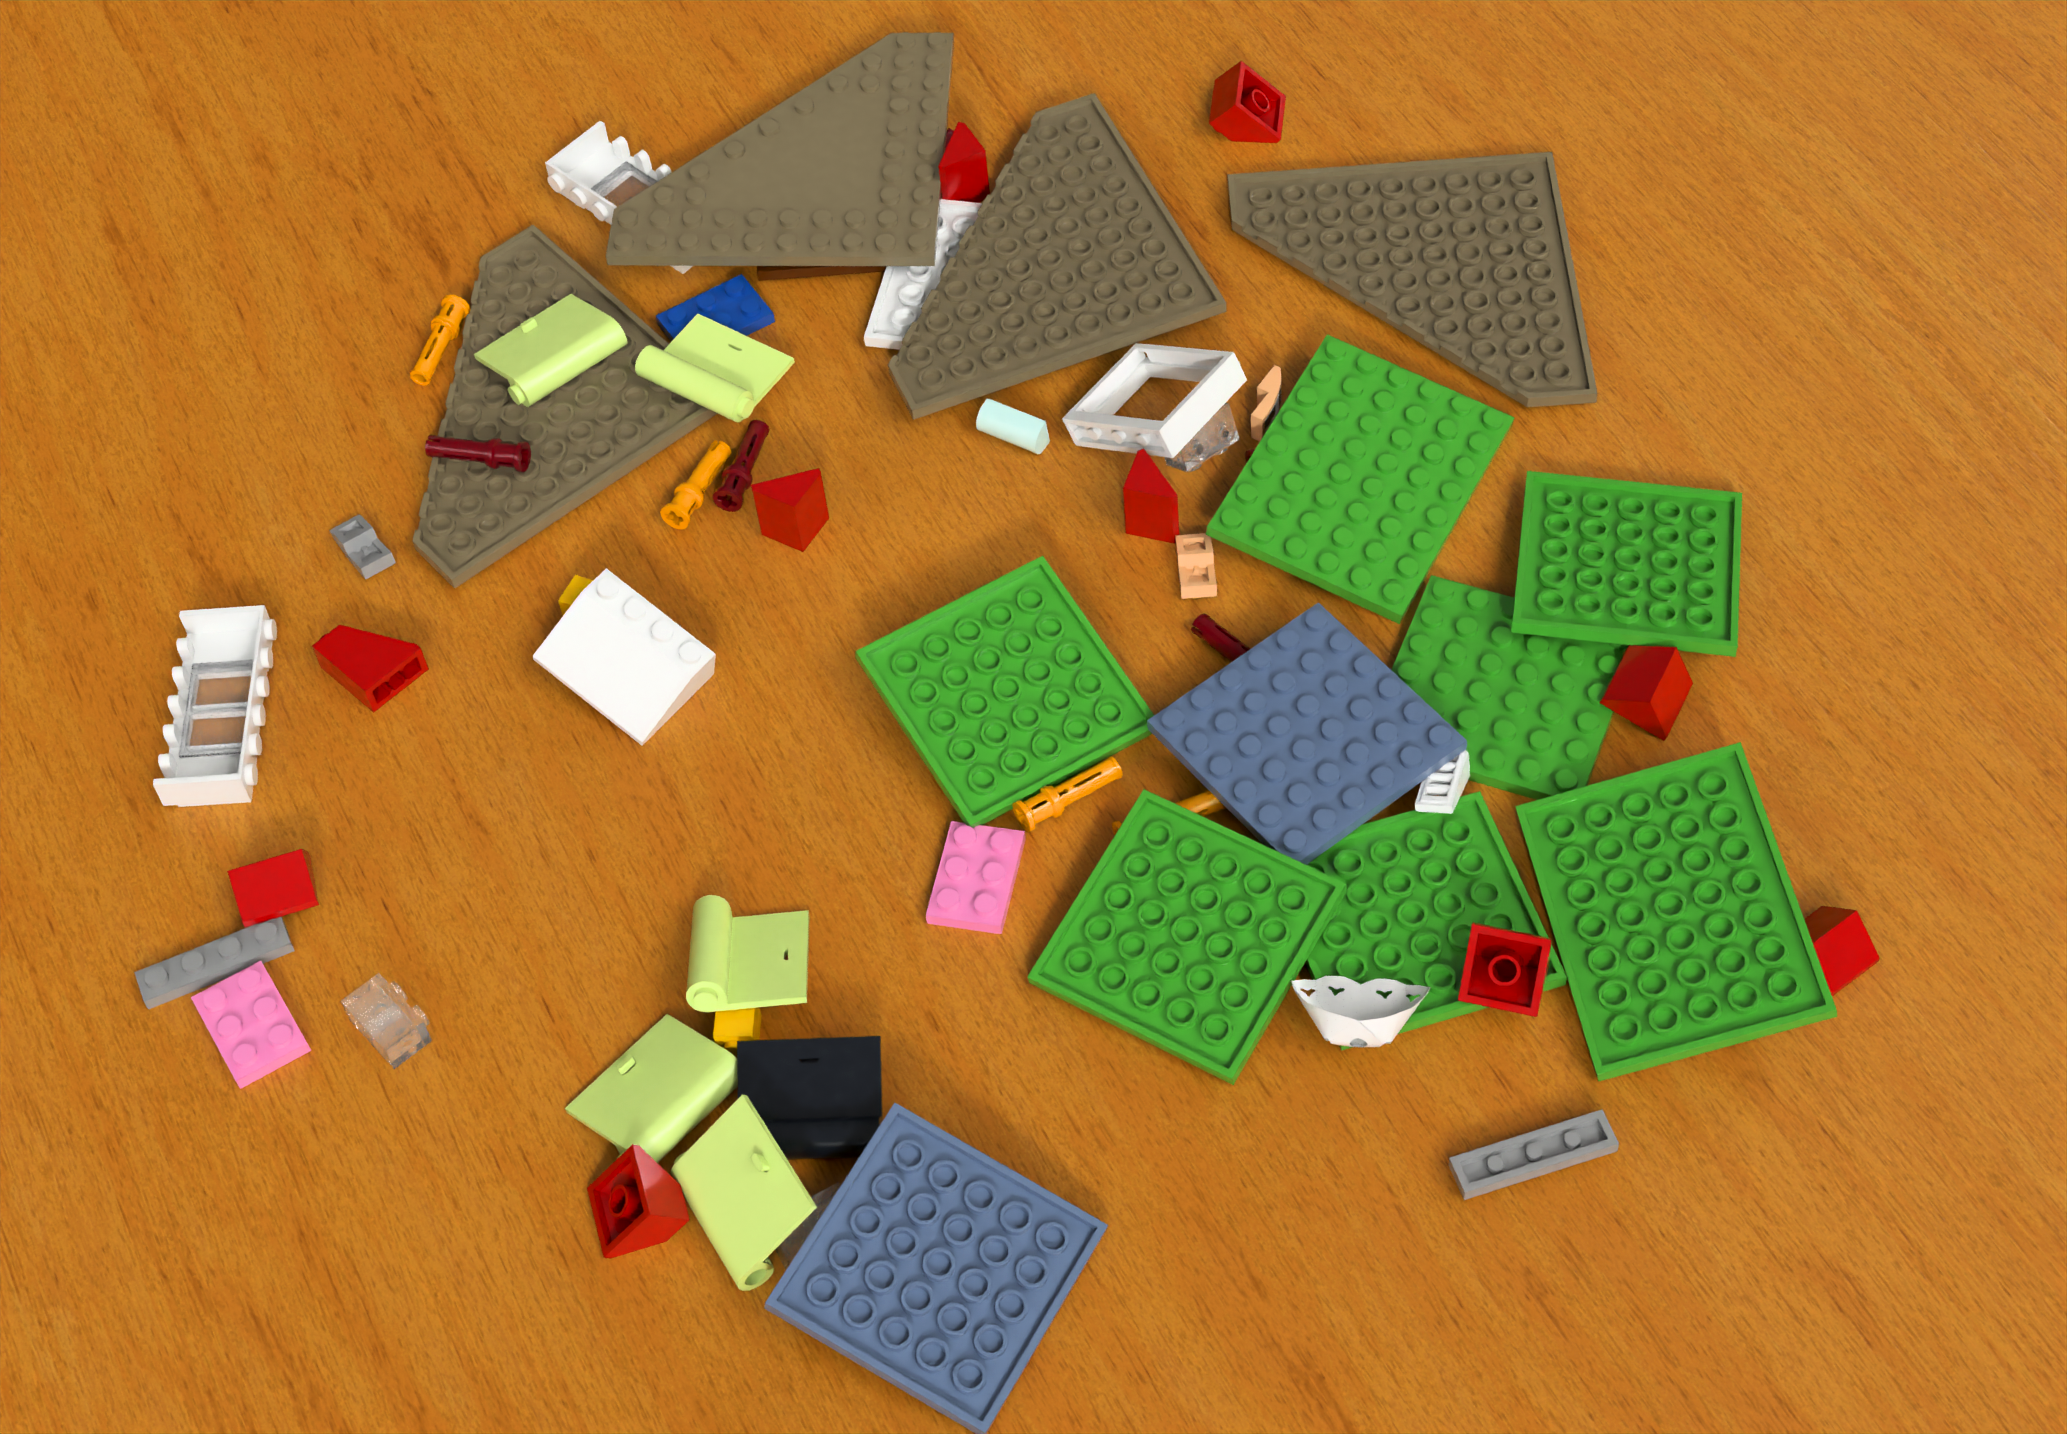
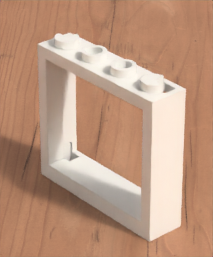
M1135 343L1062 420L1076 446L1136 454L1137 451L1144 448L1148 455L1174 458L1247 381V378L1234 352ZM1150 377L1199 382L1163 421L1114 415Z

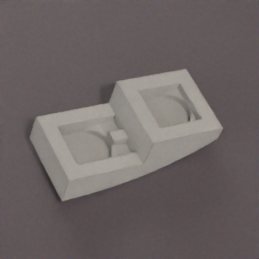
M360 514L329 530L343 553L365 580L396 563L392 552L377 538L373 527Z

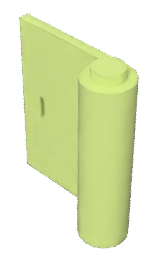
M569 294L476 352L474 356L477 361L508 379L510 384L508 392L516 404H523L529 407L627 345V338L623 329L614 318L580 298Z
M697 314L664 350L653 345L646 346L636 360L635 372L638 376L735 422H740L751 415L754 407L789 370L795 361L789 355Z
M707 895L698 899L693 906L686 991L688 1004L700 1012H715L807 1003L809 910L733 917L731 907L724 898L717 895Z
M666 1014L565 1107V1110L569 1115L613 1143L620 1153L617 1159L633 1144L639 1145L658 1163L738 1087L737 1058L728 1050L669 1014Z
M742 1094L686 1152L675 1159L674 1165L671 1168L670 1174L681 1185L686 1202L738 1289L742 1291L757 1288L771 1277L774 1272V1266L768 1256L817 1208L747 1095Z

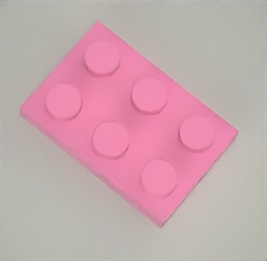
M951 821L926 912L927 924L1002 934L1026 840L1025 831L983 825L972 828L965 823Z
M262 961L191 997L240 1089L311 1051Z

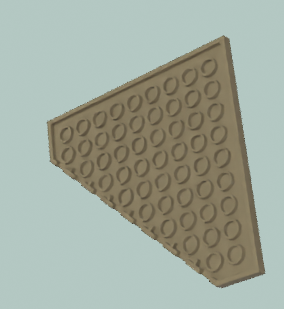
M890 33L615 208L606 251L607 265L935 266L941 202V183L938 166L944 155L946 144L954 33Z
M1095 93L1038 111L1034 114L1031 120V127L1026 134L1023 133L1013 150L1014 156L1009 164H1005L995 181L996 186L991 195L988 194L977 212L978 217L973 226L969 225L959 242V250L954 258L951 257L940 275L941 280L935 290H931L922 305V313L916 322H912L902 339L901 349L897 355L892 356L888 363L889 375L913 420L1227 312L1225 299Z
M1552 152L1227 174L1233 231L1526 407L1597 402L1598 393Z
M531 225L480 258L478 266L480 270L478 281L474 283L471 295L472 306L470 314L466 316L462 333L464 339L461 349H458L454 366V381L449 387L445 403L447 410L445 418L441 420L438 436L481 442H488V440L493 438H499L504 443L518 444L520 441L528 442L531 448L529 467L525 472H518L515 468L500 466L498 469H492L481 462L432 457L428 474L429 485L427 492H424L419 511L420 522L412 540L415 550L454 589L718 414L637 375L635 365L640 352L648 345L664 350L669 343L534 225ZM569 294L608 314L619 323L626 335L627 345L529 407L523 404H516L508 392V387H510L508 379L477 361L474 356L476 352Z

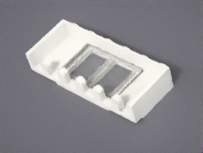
M602 121L596 123L545 162L549 176L547 180L554 191L562 194L583 209L586 208L598 220L606 221L610 225L615 208L672 173L666 164H662L656 171L652 170L650 157L644 150L639 151L634 157L630 156L628 143L622 136H619L610 143L605 123ZM693 266L671 267L684 274Z
M265 605L180 611L179 617L187 637L177 638L176 646L183 663L182 666H174L172 668V677L178 688V695H169L167 700L168 708L174 718L173 724H164L163 735L169 746V753L159 754L158 757L159 767L165 778L154 779L153 786L163 806L178 805L179 807L251 802L253 786L257 785L258 782L256 755H261L262 741L259 732L260 726H264L266 722L263 702L264 697H268L270 691L267 672L269 668L273 667L272 643L277 638L276 622L274 619H270Z

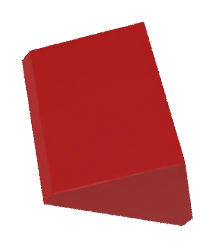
M958 122L938 166L942 199L978 203L985 200L988 194L990 195L986 151L966 124Z
M1143 448L1137 451L1123 486L1126 534L1176 543L1175 535H1179L1178 495Z
M820 468L751 485L762 535L804 552L829 519Z
M1629 645L1599 703L1665 741L1693 682L1677 647Z
M304 849L227 871L244 927L319 905L309 852Z
M1821 906L1804 919L1832 996L1879 962L1880 957L1857 910Z
M1472 922L1458 1001L1537 1017L1549 967L1552 938Z

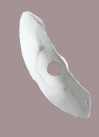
M1324 976L1317 980H1291L1295 993L1326 1041H1330V1044L1349 1047H1380L1384 1044H1390L1430 990V987L1406 985L1391 979H1374L1361 985L1342 976ZM1328 987H1333L1335 990L1339 988L1345 990L1334 996ZM1300 989H1304L1306 991L1314 989L1315 992L1311 993L1310 996H1307V994L1301 991ZM1379 990L1384 993L1392 991V993L1387 996V999H1384L1376 991ZM1408 994L1412 996L1420 995L1419 997L1415 998L1412 1002H1410V999L1406 997V995Z

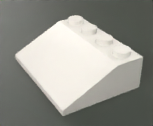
M606 568L576 598L534 653L533 660L643 746L714 675L716 654Z

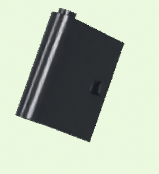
M881 1036L737 1041L738 1098L742 1094L748 1096L787 1160L860 1157L883 1121Z

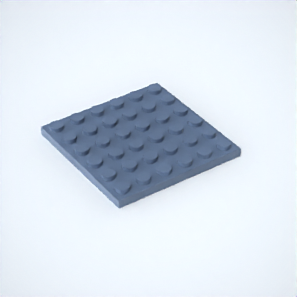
M1319 602L1147 720L1148 730L1263 845L1306 865L1467 749V740Z
M894 1103L766 1300L764 1309L975 1434H987L1102 1239L1108 1224L899 1104Z

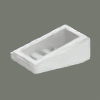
M1466 750L1421 782L1415 802V811L1450 814L1454 812L1470 777L1469 753Z

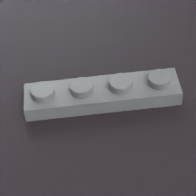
M278 917L252 925L134 973L143 1001L149 1010L224 980L259 961H262L264 964L295 950L283 918Z
M1603 1109L1450 1157L1449 1168L1463 1199L1467 1200L1617 1152L1619 1142Z

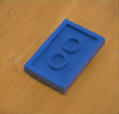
M742 274L656 315L658 326L670 341L697 314L745 336L775 322L772 310Z

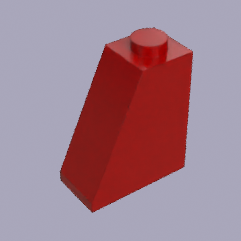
M340 624L312 645L320 667L373 713L429 670L423 652L417 644Z

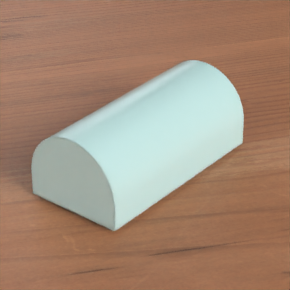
M986 399L979 410L976 428L981 432L1036 454H1041L1050 442L1045 420L992 399Z

